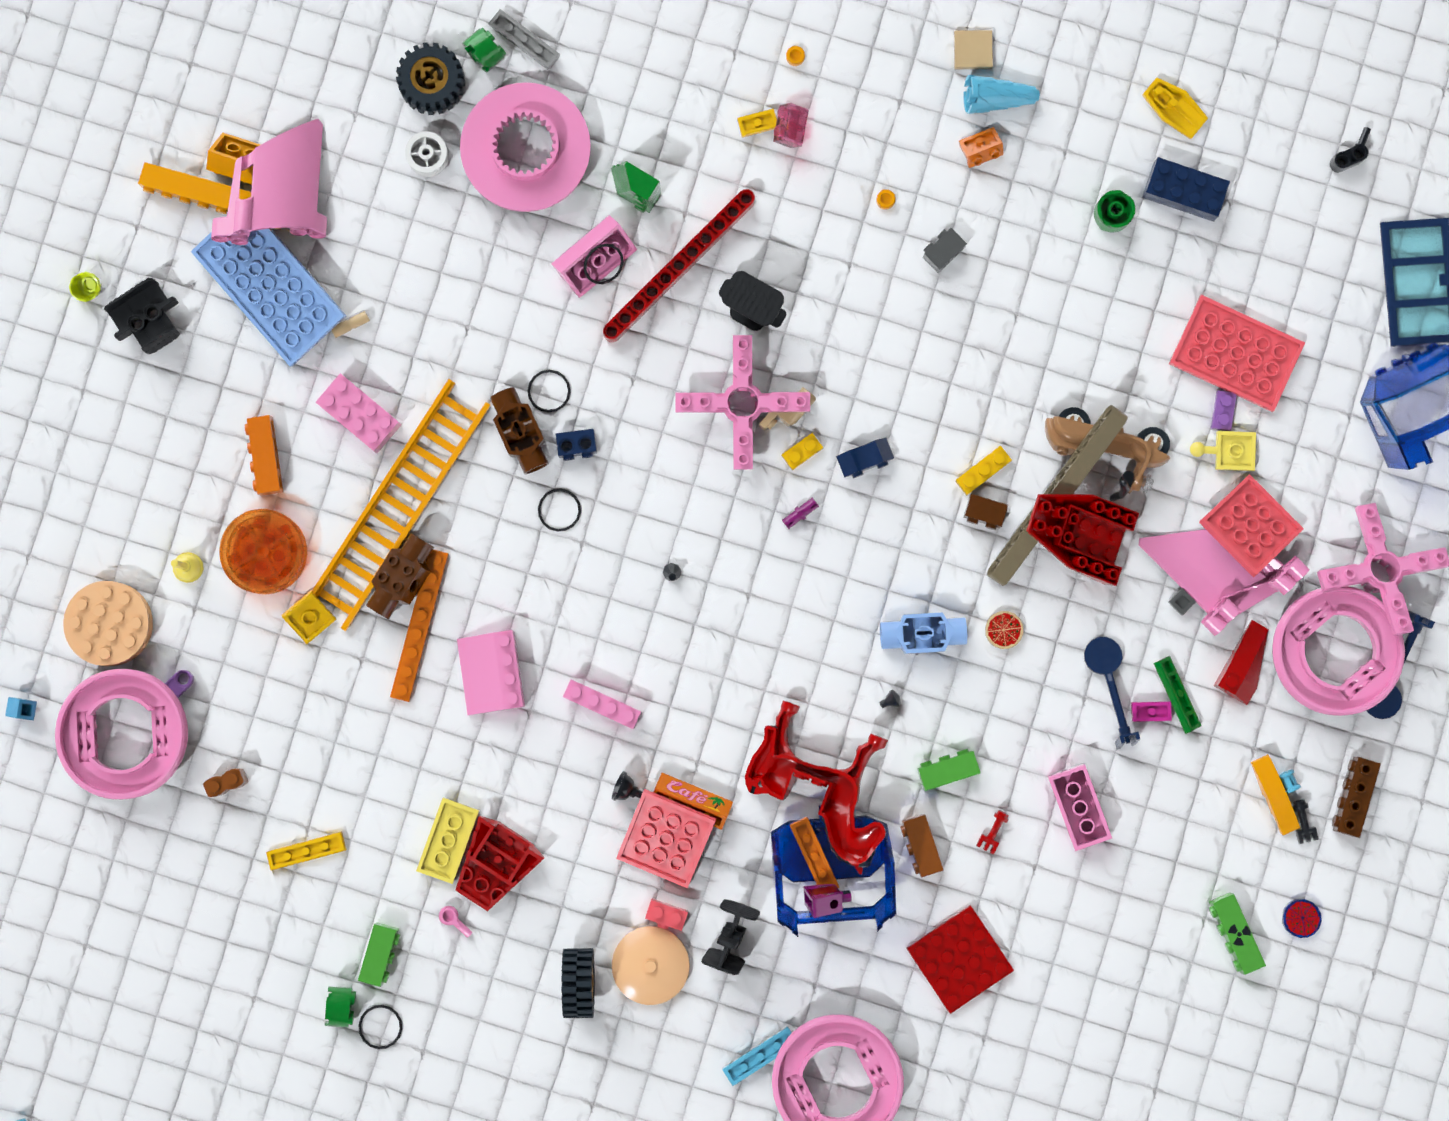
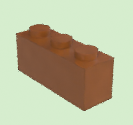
M922 814L902 821L903 826H900L903 837L908 839L909 844L906 847L909 856L913 855L915 863H912L915 874H919L922 878L943 871L926 815Z

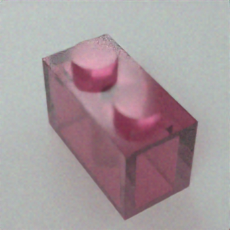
M793 103L780 105L777 112L778 117L774 129L773 142L789 148L801 147L809 110Z

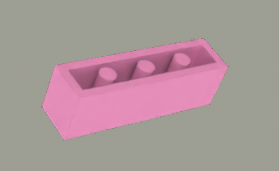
M572 679L563 695L564 698L631 729L635 728L642 713Z

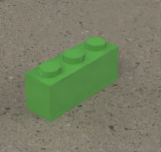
M968 749L958 751L957 756L951 758L950 755L939 757V762L932 763L931 760L920 764L921 767L917 768L924 791L981 773L974 751L969 752Z
M378 922L374 924L358 981L381 987L383 983H387L390 974L387 969L389 964L393 963L395 957L393 948L394 945H398L401 934H398L399 928Z

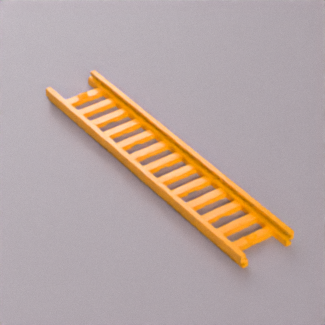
M450 379L445 383L312 590L317 598L320 596L349 614L340 627L344 631H347L374 589L371 582L374 576L345 558V555L351 547L380 567L385 560L355 541L359 533L363 532L390 549V551L392 548L399 549L491 407L490 404L485 402L476 415L449 398L448 395L455 386V383ZM443 403L473 421L467 431L438 413ZM433 419L463 437L457 447L427 429ZM423 435L452 453L447 463L417 445ZM412 451L442 469L436 479L407 461ZM402 467L432 485L426 495L396 477ZM392 483L421 501L416 511L386 493ZM381 499L411 517L405 527L376 509ZM371 515L400 533L395 543L365 525ZM340 564L369 582L364 592L334 574ZM329 580L359 598L353 608L324 590Z

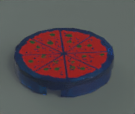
M1295 899L1289 902L1283 909L1282 924L1291 935L1299 938H1308L1314 935L1320 928L1322 922L1321 913L1313 902L1305 899Z

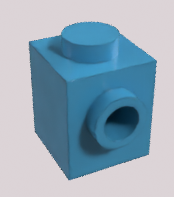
M8 697L5 716L34 721L37 701Z

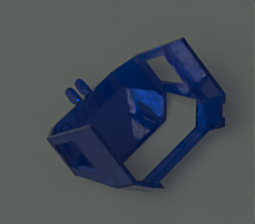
M819 815V819H809L836 879L871 877L883 864L885 867V895L873 906L843 908L842 912L813 918L809 911L794 910L784 903L782 875L793 883L815 881L790 827L791 823L798 820L787 821L770 832L777 921L783 927L789 928L797 937V924L875 919L878 932L889 918L892 919L896 915L895 862L887 823L867 815L855 816V828H863L872 822H880L886 831L885 838L875 850L871 865L864 867L862 874H859L855 866L848 865L837 859L835 853L830 849L822 816Z

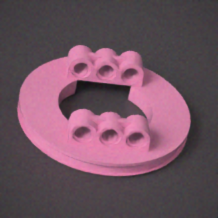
M1346 586L1322 591V588L1316 589L1294 601L1278 622L1273 637L1272 654L1277 675L1284 688L1295 700L1315 712L1343 716L1366 711L1379 704L1390 694L1402 673L1405 645L1402 634L1393 636L1383 602L1366 591ZM1333 615L1346 616L1357 621L1367 631L1373 649L1372 659L1363 666H1360L1359 670L1349 678H1346L1340 686L1327 684L1316 677L1309 668L1305 657L1304 640Z
M131 669L103 671L81 682L63 703L55 728L56 749L65 771L80 787L94 795L107 799L137 798L161 787L173 776L181 764L188 741L186 715L175 693L158 678L148 673ZM120 698H127L138 702L148 711H151L153 753H150L139 765L126 770L112 769L98 761L96 711L103 704Z
M826 1015L804 1023L793 1031L782 1044L773 1066L772 1089L777 1109L784 1121H892L901 1104L904 1076L900 1059L892 1043L874 1025L849 1015ZM832 1046H845L854 1049L873 1085V1090L867 1103L859 1111L846 1117H829L821 1114L802 1076L808 1061L820 1050Z

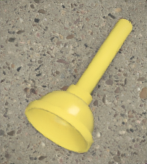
M182 553L171 561L175 577L182 582L190 583L198 580L204 570L201 558L194 553Z

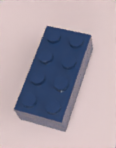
M1157 157L1153 163L1142 198L1214 222L1219 217L1230 181Z

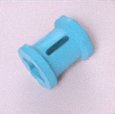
M1293 769L1279 774L1287 794L1301 788V785L1297 783L1293 775Z

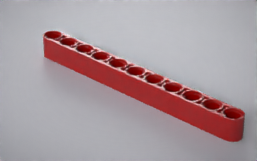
M749 189L740 191L604 326L603 334L605 339L612 343L618 341L754 206V193ZM743 196H749L751 198V202L743 203L741 201V198ZM735 209L738 211V214L732 217L728 214V211ZM717 222H722L725 227L722 230H717L714 225ZM707 235L711 237V241L703 243L701 238ZM690 249H696L698 254L692 257L687 252ZM677 262H682L685 266L683 269L677 270L674 265ZM668 275L671 277V280L668 283L661 282V277ZM651 288L658 291L657 295L653 297L649 296L647 292ZM642 302L644 307L641 310H636L634 304ZM623 315H628L631 320L628 323H622L620 318ZM610 328L617 330V334L613 337L607 335V331Z

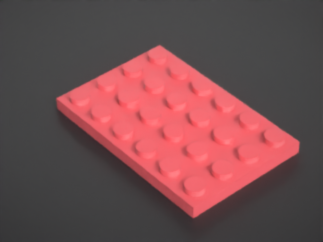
M1200 295L1169 364L1273 412L1305 342L1206 296Z

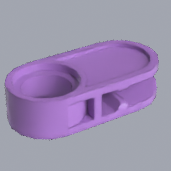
M180 670L165 684L179 698L191 687L194 682V676L187 670ZM182 674H187L189 677V681L185 685L179 682V677Z

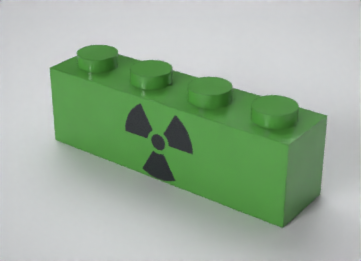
M1229 892L1209 901L1211 906L1209 907L1210 914L1213 918L1216 917L1218 921V932L1221 936L1224 935L1227 943L1224 944L1228 953H1232L1235 961L1232 962L1236 971L1246 975L1265 967L1266 964L1235 895Z

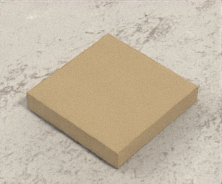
M992 30L954 31V69L993 68Z

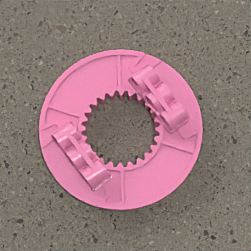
M514 83L498 88L486 95L477 103L467 117L460 140L462 164L474 188L493 204L518 212L543 210L564 200L579 185L586 172L590 158V135L579 109L564 94L551 87L536 83ZM524 117L528 121L534 118L536 123L540 120L541 125H545L546 130L550 132L553 142V151L550 152L551 158L546 159L547 165L541 164L540 170L534 168V173L527 170L526 174L522 170L516 173L514 168L510 170L508 165H504L497 149L498 139H500L499 132H504L503 126L509 127V121L515 123L516 118L522 121Z

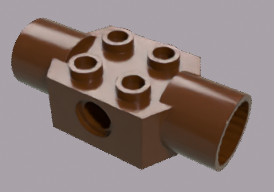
M515 387L504 389L492 395L490 399L497 413L493 421L509 456L517 457L524 475L547 466L549 463L542 449L545 439L530 406L521 403Z
M411 533L401 549L392 548L371 581L375 591L366 606L381 616L390 619L398 604L410 605L430 573L425 561L434 547Z

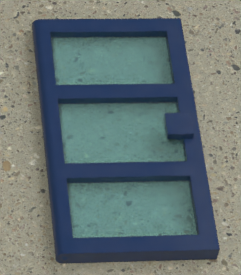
M1449 218L1381 222L1380 233L1390 346L1449 343Z

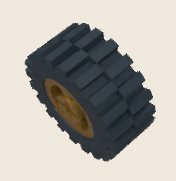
M428 42L423 43V48L420 49L418 44L413 46L415 51L411 53L407 50L405 52L406 58L401 57L399 60L401 66L396 69L398 74L396 82L406 103H409L412 109L415 110L417 108L418 112L424 114V111H427L428 115H434V111L443 114V109L446 107L448 111L453 108L451 104L453 102L458 104L460 101L459 95L463 96V86H465L466 82L459 59L456 58L452 51L449 52L446 46L443 45L440 48L438 43H433V47H430ZM429 66L438 67L443 71V79L441 81L437 71H434V68ZM418 75H421L424 85L426 84L427 88L430 89H425L418 85ZM427 76H433L434 78L432 80L430 78L427 79Z
M563 949L561 970L563 1018H593L595 1005L594 949Z

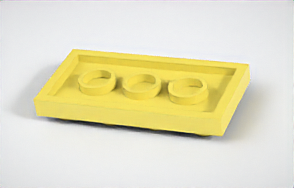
M443 797L416 871L453 884L480 810Z

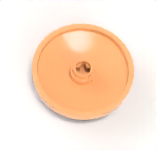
M657 926L640 927L628 933L617 945L612 959L613 978L620 991L632 1001L645 1005L661 1004L675 997L685 985L689 974V956L682 941L671 931Z

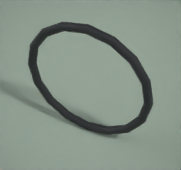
M602 244L593 248L586 256L584 262V273L588 280L595 284H606L614 280L622 270L624 263L623 254L619 248L612 244ZM598 248H614L619 253L621 259L620 268L617 273L606 281H595L590 278L586 265L591 254Z
M549 369L540 371L533 376L529 382L527 392L529 400L535 408L549 413L558 411L566 405L571 390L570 384L563 374ZM548 372L561 376L566 382L568 389L567 398L564 403L556 409L550 410L537 406L532 400L530 393L531 385L535 378Z
M562 488L553 489L545 493L538 505V516L542 524L548 529L557 532L566 531L574 527L581 514V506L577 497L569 490ZM562 491L574 497L578 505V514L576 520L570 526L556 529L544 522L540 508L547 495Z
M375 1005L367 1009L361 1016L358 1024L359 1034L363 1042L369 1047L386 1049L394 1045L400 1038L402 1020L393 1008L386 1005ZM375 1008L389 1009L399 1020L400 1029L398 1036L392 1043L386 1046L372 1045L365 1040L362 1034L361 1024L363 1018L369 1011Z

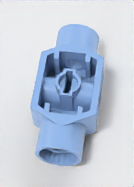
M943 612L907 614L903 615L901 620L897 622H880L881 648H901L904 654L944 652L948 645H966V619H946Z

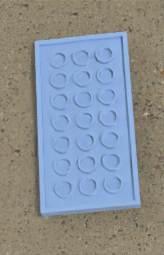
M272 229L251 231L248 244L235 245L231 241L215 242L211 239V232L191 251L290 367L294 366L346 317V314Z

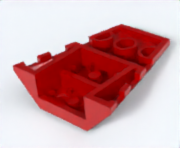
M479 816L455 891L488 912L544 859V856L533 843L501 822Z

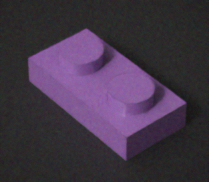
M1216 391L1211 429L1231 431L1236 394Z

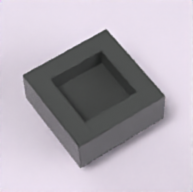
M1182 588L1168 603L1183 616L1196 601Z

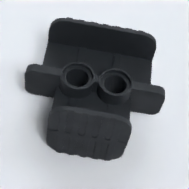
M735 272L731 279L724 281L719 290L722 302L730 308L731 318L753 331L761 330L764 326L768 325L778 328L786 318V311L781 308L784 304V295L779 290L747 272Z
M153 278L141 281L104 307V310L119 329L114 334V337L118 341H122L133 334L142 347V351L147 354L157 352L173 342V340H176L180 335L165 313L179 302L173 296L167 298L159 283ZM157 309L158 315L151 318V312ZM142 320V325L139 328H135V322Z
M724 899L720 904V909L735 915L733 923L726 922L717 940V944L724 946V949L722 951L716 948H709L701 962L717 970L738 975L745 964V960L730 954L731 949L737 950L746 932L745 927L738 925L740 918L756 921L760 911L750 906Z

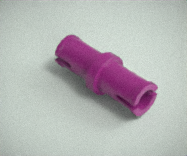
M811 497L800 507H795V511L782 519V521L790 529L803 519L804 521L808 514L819 508V505Z

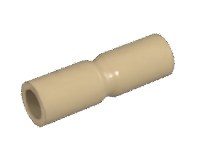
M363 311L349 320L337 324L332 329L335 338L370 320L366 312Z

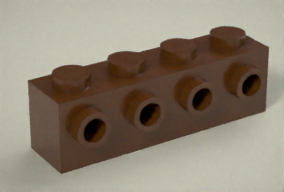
M1353 757V760L1349 761L1348 778L1344 779L1342 785L1344 792L1342 797L1340 796L1338 799L1337 807L1339 809L1337 815H1334L1332 820L1333 831L1360 838L1381 763L1361 757Z

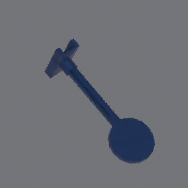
M1409 610L1414 631L1408 634L1404 642V663L1422 628L1432 629L1435 623ZM1395 686L1383 701L1366 710L1367 713L1378 719H1387L1394 716L1402 704V696L1399 689Z
M1097 637L1086 646L1084 661L1091 671L1105 676L1119 724L1120 736L1115 741L1116 749H1121L1125 742L1126 744L1131 742V745L1134 746L1140 740L1139 732L1131 733L1130 727L1127 725L1113 677V672L1121 664L1123 658L1122 650L1113 639Z

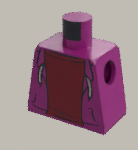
M835 884L803 886L804 904L813 918L842 912V903L852 901L850 890L840 891Z

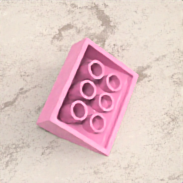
M508 630L457 639L467 714L474 715L525 707L514 631Z

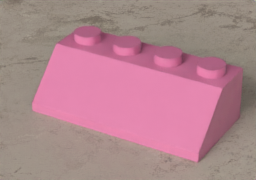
M610 215L551 263L579 298L596 285L588 280L584 273L585 258L593 248L602 244H612L620 249L623 254V261L637 250L620 224ZM602 247L591 254L586 265L590 278L595 281H601L621 264L620 255L617 250L612 247Z

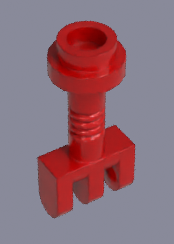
M998 810L997 813L995 812L994 817L996 820L988 836L981 834L976 846L980 848L984 841L986 843L983 850L987 851L989 846L992 845L990 853L994 854L999 845V842L994 839L1003 822H1008L1009 815L1001 810Z

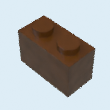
M971 494L969 495L963 518H967L969 523L978 525V522L986 524V528L996 530V528L1002 527L1008 505Z

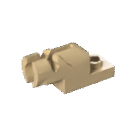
M802 387V388L800 389V391H798V392H809V391H808L807 389H805L804 387ZM810 393L811 406L815 402L816 397ZM769 412L759 423V427L764 431L767 428L771 430L777 423L776 418H779L789 427L796 424L805 412Z

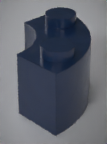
M885 437L848 450L836 456L844 478L852 476L854 479L864 475L863 471L876 466L878 469L888 466V461L894 459V456Z

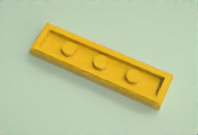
M338 832L266 852L270 870L272 871L346 851L347 849L343 833Z

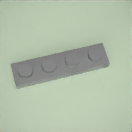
M501 9L488 23L490 27L547 70L560 57L557 51Z

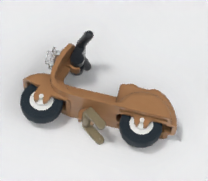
M1070 407L1064 409L1059 416L1045 420V434L1053 450L1057 451V454L1063 456L1072 455L1094 425H1091V420L1084 410ZM1148 427L1143 429L1136 437L1124 433L1122 428L1105 450L1106 453L1136 461L1134 471H1125L1119 479L1120 490L1110 495V501L1114 502L1122 499L1133 490H1142L1143 493H1147L1148 490L1151 491L1154 480L1151 479L1149 474L1147 476L1143 475L1146 468L1163 466L1170 460V456L1167 455L1170 449V439L1162 429Z

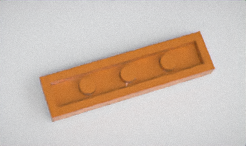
M808 816L791 823L792 832L816 884H835L837 888H840Z

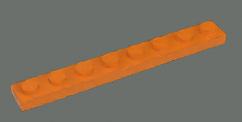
M432 550L426 560L430 573L417 593L390 695L391 698L410 702L447 563L448 553Z

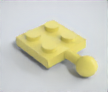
M1217 431L1216 446H1204L1201 442H1194L1190 446V453L1194 457H1200L1203 454H1216L1215 470L1255 471L1256 432Z

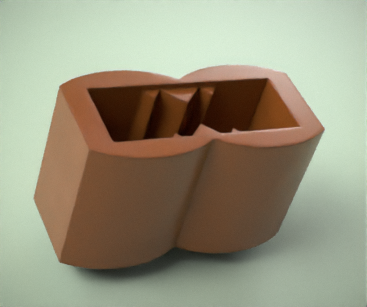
M231 769L222 776L209 778L203 783L208 797H217L226 794L231 789L241 788L249 781L244 769Z

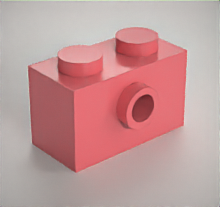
M652 898L645 919L657 922V926L668 930L671 927L682 931L688 910Z

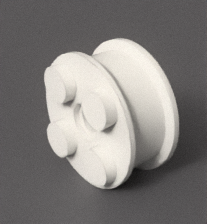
M425 131L417 133L409 139L405 148V157L415 173L424 177H432L440 174L446 168L449 152L445 142L439 135Z

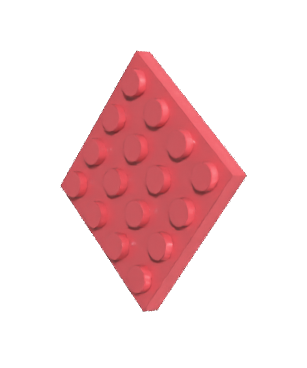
M1250 474L1199 521L1253 578L1304 529Z
M644 789L616 859L688 889L716 818Z

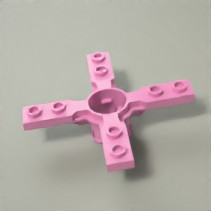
M733 335V385L727 388L725 393H675V412L725 413L729 420L733 422L734 470H753V421L759 417L761 412H810V392L761 393L752 384V335ZM735 392H750V396L757 399L753 414L750 416H736L734 412L730 411L729 399Z
M1376 503L1357 506L1355 511L1368 555L1365 557L1364 562L1358 565L1351 564L1319 570L1317 574L1322 591L1357 584L1363 586L1366 584L1363 587L1366 592L1370 593L1372 591V593L1381 594L1393 636L1411 633L1414 629L1403 593L1399 591L1398 585L1405 575L1448 568L1449 557L1446 547L1397 557L1386 548V536ZM1379 560L1378 563L1383 567L1389 565L1386 567L1389 582H1382L1373 575L1371 562Z

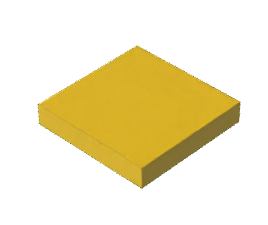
M309 591L281 615L306 644L337 620L312 591Z

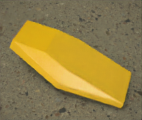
M1155 78L1142 94L1163 122L1189 139L1193 138L1208 119L1187 91L1159 78Z

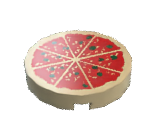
M999 611L987 620L985 636L994 647L1009 649L1021 641L1023 624L1014 613Z

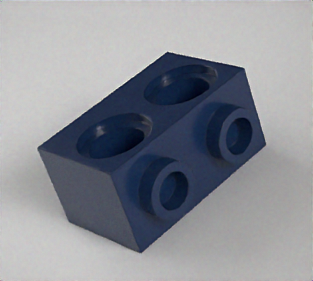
M594 429L555 433L558 457L563 458V461L574 460V456L591 458L594 457L593 454H597ZM588 439L591 441V446L588 449L581 447L583 440ZM565 442L572 443L570 451L562 450V445Z

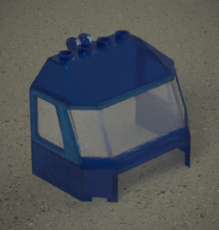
M1437 342L1426 346L1427 350L1423 352L1415 351L1411 354L1402 355V359L1391 360V367H1381L1374 371V375L1369 376L1360 404L1388 468L1410 470L1418 467L1417 463L1425 461L1426 465L1433 463L1425 441L1449 430V345L1437 344Z

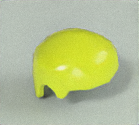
M79 273L70 281V293L76 300L88 302L100 294V280L93 273Z

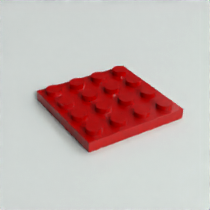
M971 905L906 948L950 1014L1014 971Z

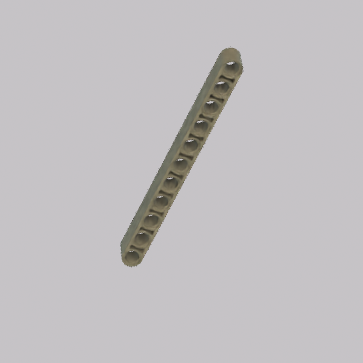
M1113 405L1108 406L1044 494H1074L1125 425L1128 416ZM1033 509L987 571V576L1001 586H1005L1038 543L1026 531Z

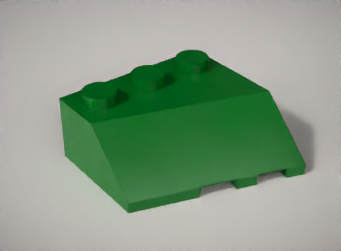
M627 161L616 166L613 165L611 171L617 194L635 204L634 207L640 212L644 213L646 211L650 213L661 195L660 181Z

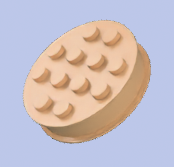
M99 581L85 586L73 596L64 614L63 628L70 648L81 659L95 665L118 666L135 659L145 649L151 638L153 617L147 601L137 590L126 584L114 581Z

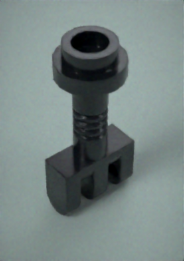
M1305 800L1294 801L1292 807L1294 811H1298L1302 828L1295 831L1298 843H1304L1302 836L1305 837L1306 842H1311L1310 834H1312L1314 841L1318 840L1316 827H1309L1305 809L1308 808V803Z

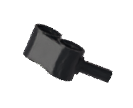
M1363 128L1358 144H1355L1354 147L1346 151L1337 153L1331 159L1329 165L1332 171L1337 173L1359 165L1367 158L1369 151L1365 144L1371 131L1370 128ZM1354 151H1358L1361 154V158H1357L1354 155ZM1338 158L1343 160L1344 166L1337 163Z

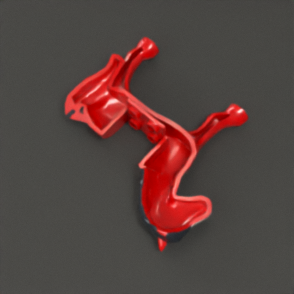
M783 700L780 712L776 716L775 726H765L764 740L752 756L745 773L747 789L752 794H769L777 799L785 800L790 794L796 778L803 780L812 779L811 783L820 787H827L829 785L818 814L822 816V821L825 824L824 830L830 844V849L835 853L837 859L848 865L855 866L857 872L862 874L863 868L871 865L875 850L885 838L886 831L880 822H872L863 828H855V808L859 801L860 782L870 757L874 752L885 748L888 740L870 733L868 742L858 746L856 749L855 759L847 769H834L804 762L792 753L788 742L790 719L798 713L800 706Z

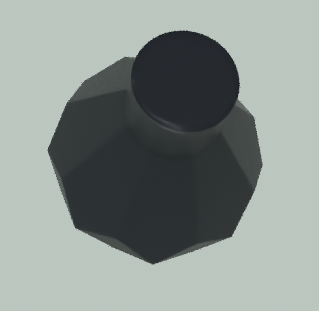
M670 563L664 567L663 575L667 580L675 581L680 577L681 569L679 565Z
M892 689L886 698L879 703L882 708L887 706L898 707L901 705V700L896 691Z

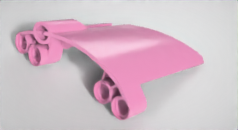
M319 119L290 129L256 147L250 154L241 156L236 160L227 217L213 219L211 234L213 241H231L235 245L248 244L251 231L272 228H290V233L296 236L309 234L310 237L316 239L326 237L327 217L317 212L323 124ZM253 165L251 197L241 200L239 199L241 171Z
M1206 529L1139 538L1138 545L1207 613L1201 623L1214 636L1220 633L1227 623L1237 615L1279 591L1283 595L1288 593L1310 570L1297 556H1294L1285 565L1275 557L1253 578Z

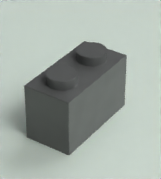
M952 228L948 231L944 229L937 236L939 240L934 244L931 242L923 250L925 253L922 258L937 273L943 270L967 245Z

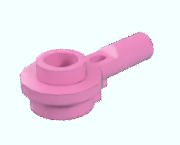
M445 906L440 910L439 919L443 924L454 925L467 938L472 934V931L458 919L456 908Z

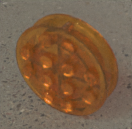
M255 509L239 515L228 525L220 541L219 557L225 574L235 585L256 594H274L290 587L302 574L307 561V543L299 526L289 517L270 509Z

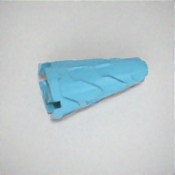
M968 75L966 77L964 87L968 88L967 91L963 92L965 112H968L967 114L985 113L993 110H1005L1023 105L1035 104L1040 96L1039 90L1035 86L975 75Z

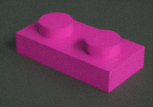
M1131 702L1132 722L1172 721L1171 702Z

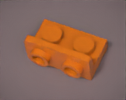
M994 127L959 140V146L967 159L969 168L979 166L1004 154L1003 143Z

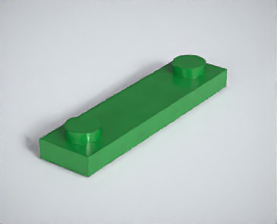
M1168 656L1153 663L1185 734L1201 727L1202 725L1171 657Z

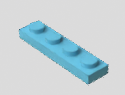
M788 1026L722 1068L732 1086L776 1059L782 1044L792 1033Z

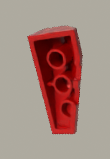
M1253 620L1250 621L1213 685L1214 687L1248 705L1258 686L1269 629Z

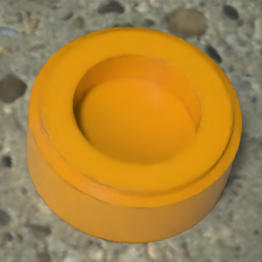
M792 46L787 50L786 60L790 65L799 66L804 62L805 52L801 47Z
M882 190L877 195L876 203L881 209H890L895 203V195L890 190Z

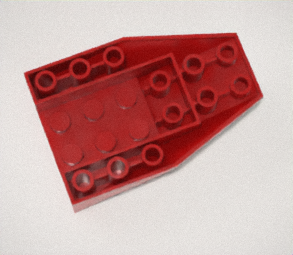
M1038 494L1026 531L1067 568L1104 585L1117 586L1122 568L1116 566L1115 561L1124 532L1134 531L1139 513L1093 494Z

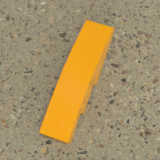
M1267 754L1252 761L1251 765L1260 790L1266 798L1279 832L1282 835H1286L1299 829L1300 825L1270 756Z

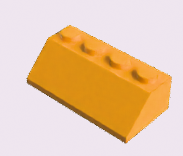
M222 132L208 150L206 170L233 179L236 160L241 156L250 154L260 144ZM253 165L241 171L240 181L252 185Z

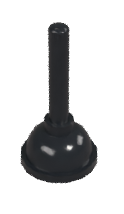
M623 771L615 784L611 799L614 801L626 800L629 796L641 798L643 791L638 790V787L634 786L633 779L627 775V772Z

